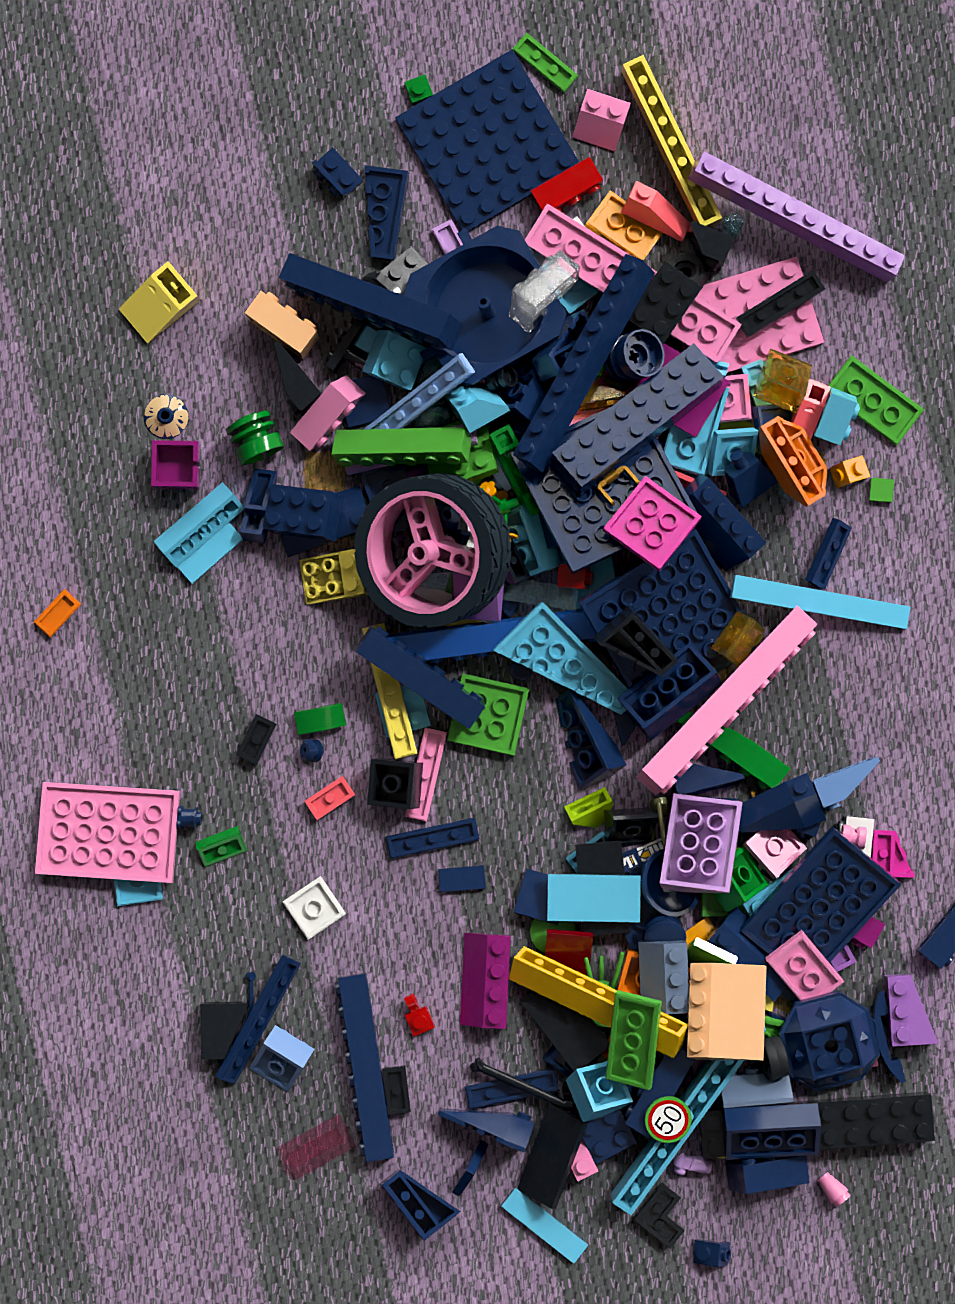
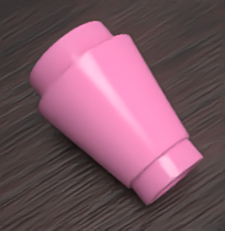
M829 1172L817 1180L830 1204L833 1203L836 1207L851 1196L847 1192L849 1189L830 1175Z

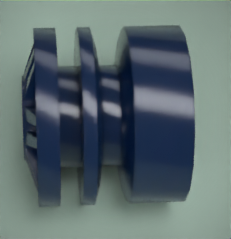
M645 329L634 330L619 336L604 363L605 370L613 380L621 384H630L651 377L659 372L663 366L665 356L663 345L654 333Z

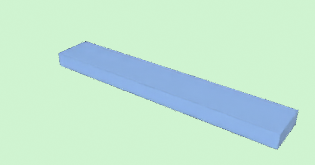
M463 353L458 354L365 429H403L475 373L474 369Z

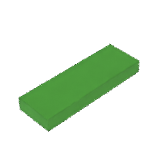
M527 32L512 49L517 56L563 94L578 78V75Z

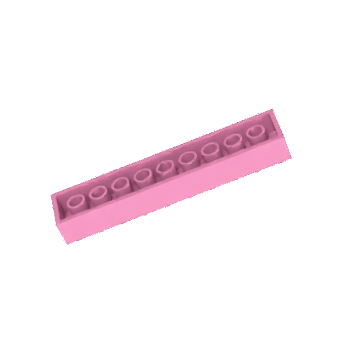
M796 606L640 771L636 778L655 796L660 791L665 794L677 781L674 777L677 775L680 778L692 765L690 760L696 761L708 748L705 744L708 742L711 745L723 732L721 727L727 728L739 715L736 711L742 712L754 699L752 694L754 693L757 696L770 682L767 678L769 677L772 680L785 666L782 662L788 663L800 650L798 645L803 647L816 633L813 629L817 623L799 606Z

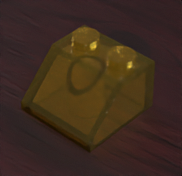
M770 348L757 379L753 397L796 413L806 396L812 365Z
M737 611L711 649L731 664L739 667L750 656L749 652L752 648L761 642L765 629L753 618Z

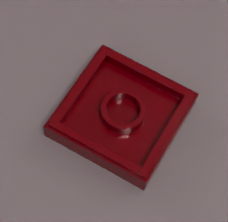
M547 929L545 956L587 976L584 958L587 957L590 964L593 933Z

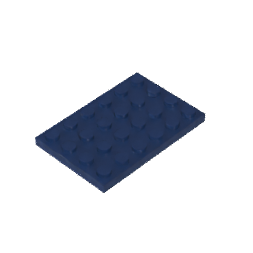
M832 826L740 927V931L768 954H771L802 930L830 963L901 886V883Z

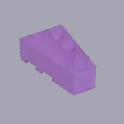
M884 975L885 998L889 1014H887L888 1044L891 1046L938 1044L911 975Z

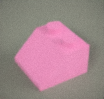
M587 89L572 138L615 152L631 103Z

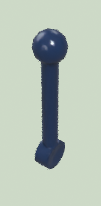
M254 972L246 974V979L249 981V1012L247 1017L254 1007L253 981L256 978Z

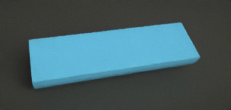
M222 482L160 535L154 543L170 562L177 567L243 511L244 506Z

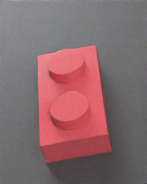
M344 776L305 800V803L316 820L355 796V793Z

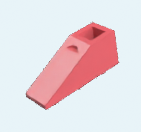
M809 379L802 387L791 419L792 423L804 428L810 440L823 412L831 388L812 379Z

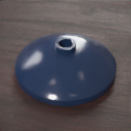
M661 849L651 854L643 865L641 872L643 895L650 907L663 916L678 917L685 915L696 906L701 893L664 890L661 887L660 878L665 849Z

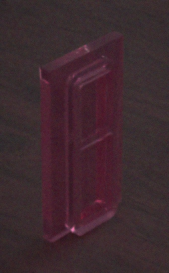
M337 1114L280 1145L279 1149L295 1179H298L356 1147V1144L340 1114Z

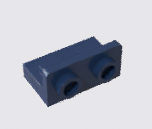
M333 147L318 161L314 160L312 162L315 168L312 172L320 181L325 179L330 184L328 189L336 198L340 195L344 200L363 182V179Z

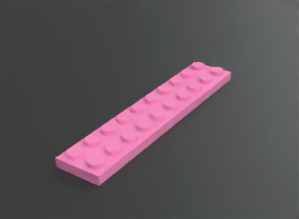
M549 204L545 206L525 239L530 249L601 293H604L625 254H628ZM696 296L670 336L688 347L694 343L707 358L718 363L742 324Z

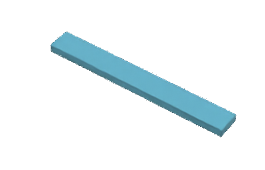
M733 575L730 598L789 609L799 606L806 612L907 629L910 613L909 606Z

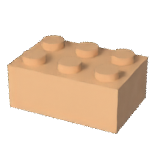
M260 291L245 311L247 319L298 357L304 359L319 339L316 325L306 318L303 321L299 319L298 313L290 306L286 305L285 308L281 306L279 299L272 293L267 292L265 294Z

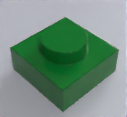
M425 74L404 82L412 105L426 100L433 95Z

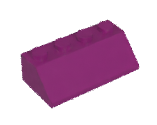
M465 932L460 1025L506 1029L510 935Z

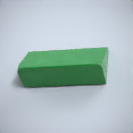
M238 826L195 842L204 867L247 851Z

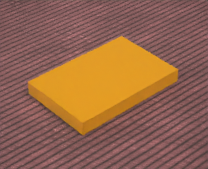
M609 191L589 218L585 227L629 255L644 260L663 233L621 213L626 201L612 191Z

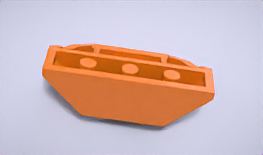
M779 416L760 426L761 454L783 491L806 507L825 496L827 466L804 428L783 420Z

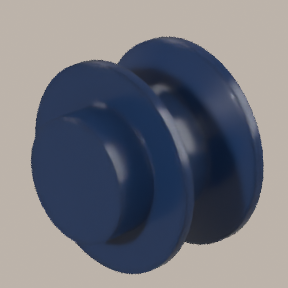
M304 740L300 746L302 760L305 762H318L321 760L324 753L322 743L319 740Z

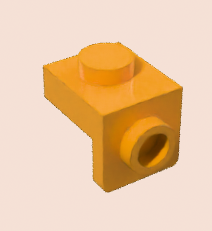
M863 455L842 461L830 467L836 488H841L870 477Z

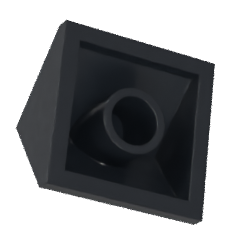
M649 807L604 810L605 842L622 840V845L650 843L658 820V813Z

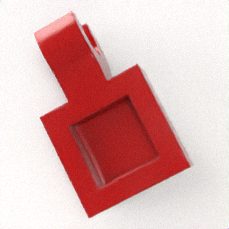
M414 993L406 996L404 1000L410 1012L405 1014L413 1036L435 1028L427 1005L420 1008Z

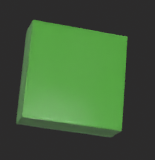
M871 478L869 501L892 503L894 479Z

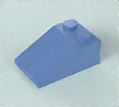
M879 757L866 759L812 780L811 783L821 807L825 810H831L841 806L840 801L845 800L880 762Z

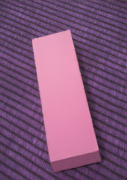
M425 727L417 762H423L420 808L406 809L404 817L427 822L447 732Z

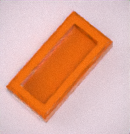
M64 589L34 623L51 638L82 604Z

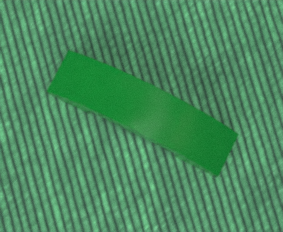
M508 424L488 436L506 479L523 507L532 517L538 514L539 510L510 457V453L515 451L519 442Z

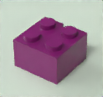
M152 440L151 486L154 489L200 490V468L196 465H200L201 444L198 441Z

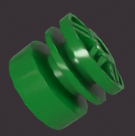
M268 410L243 416L225 429L228 436L235 435L230 439L232 444H243L235 450L241 466L267 458V455L269 457L284 448L278 432L267 433V431L275 426L273 421L266 422L271 418Z

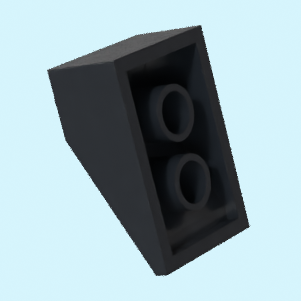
M277 341L274 345L285 392L288 397L286 402L296 415L300 413L304 416L322 393L279 341Z

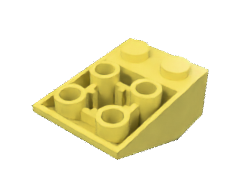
M167 261L129 297L119 310L148 344L197 304L200 299L169 261Z
M356 549L299 560L306 605L368 595L357 572L354 555Z

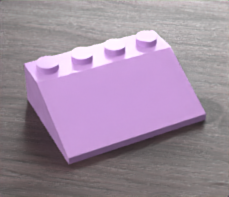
M673 794L660 885L664 890L694 893L730 892L743 802Z

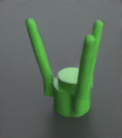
M620 952L611 986L609 981L604 980L603 956H599L598 982L616 990L624 952ZM586 957L584 958L586 973L588 977L593 979L589 960Z

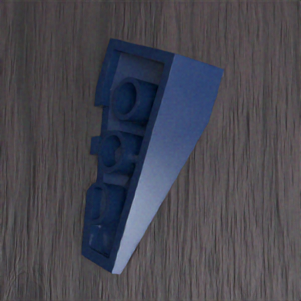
M808 773L788 780L743 802L738 834L769 830L806 829L826 821Z
M736 907L729 911L705 941L737 956L736 964L765 965L766 996L774 1002L786 989L787 985L766 961L765 957L769 954L740 931V927L748 917Z
M440 1108L438 1112L439 1116L464 1127L472 1126V1129L479 1134L495 1135L494 1138L497 1142L521 1152H525L534 1126V1121L530 1120L531 1115L521 1111L515 1114L512 1112Z

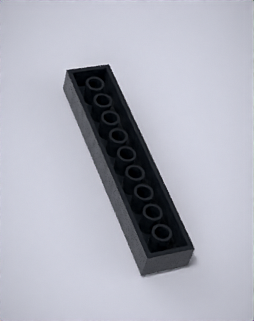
M929 1092L743 1106L817 1103L821 1122L819 1150L935 1141L932 1098ZM709 1108L699 1122L703 1158L726 1157L724 1108Z

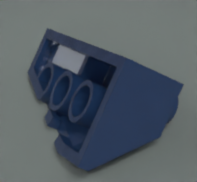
M359 485L336 493L344 497L336 541L356 534L360 518L366 509ZM287 535L280 536L288 558L333 542Z
M569 688L555 699L561 726L568 730V741H565L566 749L572 748L574 761L569 762L580 790L613 776L626 766L617 744L574 690Z

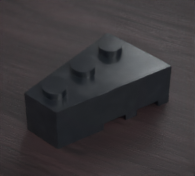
M629 605L594 636L599 645L611 649L618 655L636 662V664L661 677L678 662L672 650Z

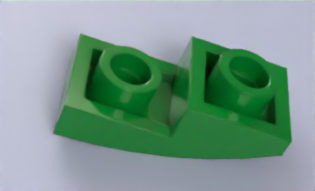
M342 703L294 712L299 735L347 725Z

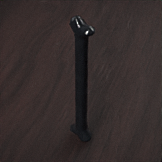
M480 1057L470 1064L472 1072H482L561 1107L569 1113L577 1107L574 1100L563 1099L486 1065Z

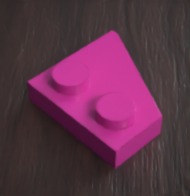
M873 830L870 858L893 877L915 878V874L910 869L906 860L907 855L900 846L897 832Z

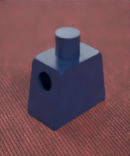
M740 450L734 451L730 455L732 463L724 468L730 493L742 507L777 483L775 477L750 451L744 454Z

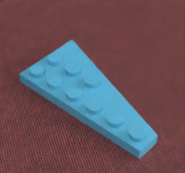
M542 601L492 649L620 715L626 711L617 698L629 689Z

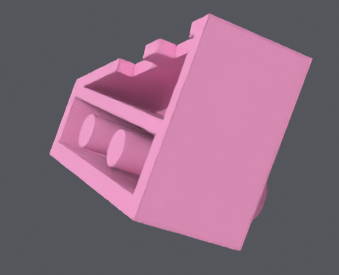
M347 375L330 383L290 433L309 451L316 447L320 449L328 441L327 436L340 427L344 417L348 416L355 409V405L366 393Z

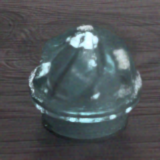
M730 213L723 218L722 226L728 235L733 234L737 236L745 222L744 219L740 218V214Z

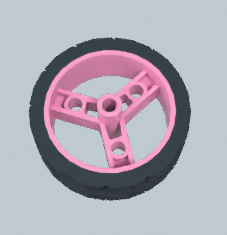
M444 473L422 475L402 479L385 487L372 498L364 510L355 534L354 549L356 550L354 555L356 568L367 594L375 605L387 615L390 614L393 619L410 626L422 628L423 626L425 628L444 626L479 613L495 599L504 585L510 569L511 541L503 514H500L499 507L488 493L478 485L475 486L473 482L458 475ZM434 498L451 505L462 516L470 529L475 548L458 544L451 536L444 535ZM405 508L414 543L408 549V557L396 569L391 550L392 533L399 515ZM422 512L425 515V520L422 518ZM426 527L428 528L431 539L427 538ZM462 555L465 557V564L462 561ZM437 566L471 576L464 591L450 603L428 601L414 593Z

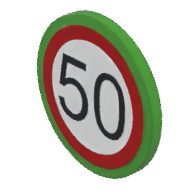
M664 1096L656 1099L649 1105L645 1114L647 1131L654 1139L663 1143H672L682 1139L688 1133L692 1122L688 1106L682 1100L673 1096Z

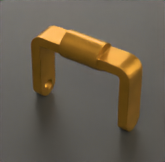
M625 465L620 466L617 470L613 469L598 484L597 491L611 507L615 503L604 491L603 487L612 483L623 472L626 473L636 486L640 483Z

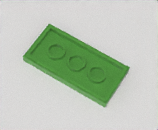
M852 355L828 385L834 389L856 396L860 407L857 417L895 446L899 444L924 410Z
M620 990L615 992L606 1079L646 1090L652 1088L662 1001Z

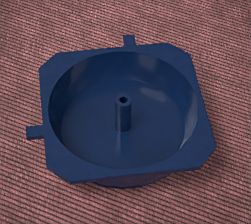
M498 225L474 239L471 238L466 228L458 232L457 234L463 245L411 273L404 292L406 297L449 312L463 325L452 351L445 348L443 351H440L430 346L419 353L424 362L437 356L442 366L446 365L458 354L463 353L475 373L462 382L469 385H474L506 366L513 367L519 364L536 349L560 337L567 316L565 309L521 232Z

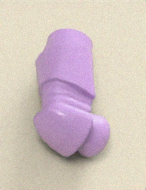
M681 1153L673 1163L675 1165L674 1172L678 1175H685L687 1169L689 1171L709 1174L713 1161L703 1158V1156H689Z

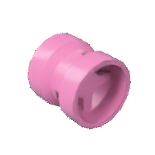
M843 824L841 834L859 849L864 850L867 835L866 827L855 829L850 825Z

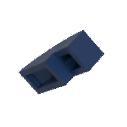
M257 468L254 470L243 507L245 515L239 531L243 541L265 544L268 531L262 528L271 484H277V471Z

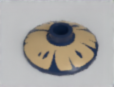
M162 394L153 398L147 404L144 411V422L147 429L154 436L161 439H171L180 435L185 430L189 421V412L185 403L179 397L171 394ZM163 412H169L170 416L168 419H162L161 415Z

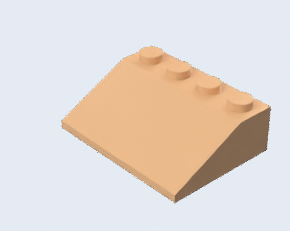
M691 963L688 1058L697 1060L763 1061L766 995L765 965Z

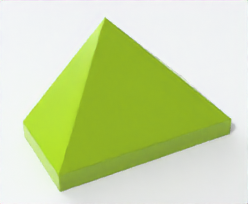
M603 787L564 806L572 824L597 828L604 822V810H611L614 803L606 788Z

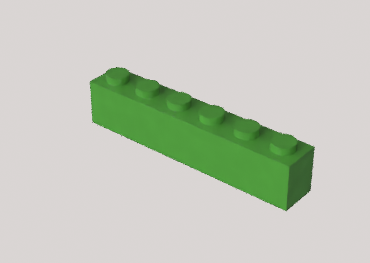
M465 427L336 430L332 456L339 465L344 467L352 465L373 466V464H384L386 466L406 464L413 466L416 464L437 465L438 463H449L458 465L459 463H468L472 437Z

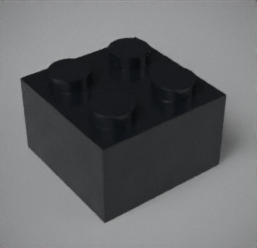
M386 758L371 759L367 805L401 809L420 808L423 762Z

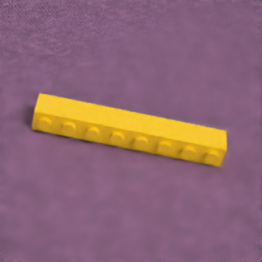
M525 946L517 953L513 959L509 975L510 980L611 1028L614 998L617 990ZM661 1012L656 1050L674 1058L683 1046L688 1024Z

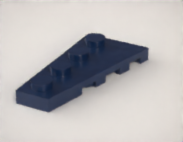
M364 165L371 257L373 259L394 261L410 173L406 170Z

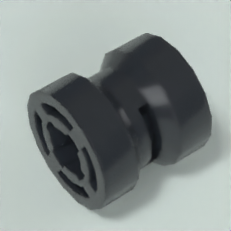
M506 366L486 377L485 381L489 390L497 393L514 387L517 384L518 377L512 366Z

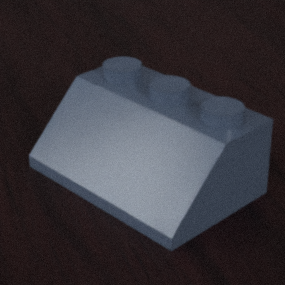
M685 940L638 942L640 996L662 1001L661 1012L665 1014L689 1013L687 942Z
M759 1068L745 1069L746 1073L736 1074L735 1072L719 1096L720 1104L723 1108L794 1102L789 1074L783 1078L768 1080L763 1071L759 1072Z

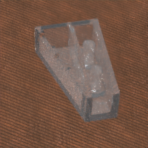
M561 250L554 256H548L539 269L535 268L532 270L523 283L519 282L513 288L509 317L530 333L534 328L533 322L540 314L544 317L549 312L546 307L555 299L559 301L578 280L580 266Z

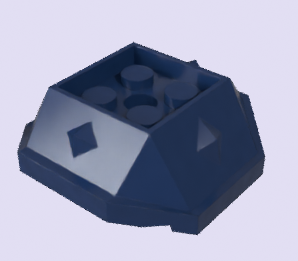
M839 990L795 1001L779 1030V1036L788 1058L790 1078L816 1091L862 1080L880 1056L869 1009ZM827 1041H836L833 1048H824Z

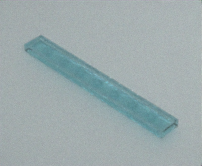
M398 560L397 568L403 563V561ZM437 566L418 587L454 592L453 571ZM524 580L514 585L505 581L503 600L538 605L542 601L547 607L576 611L579 589L557 587L555 584Z

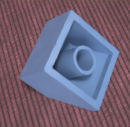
M275 1025L249 1069L289 1092L314 1049L289 1034L286 1030Z

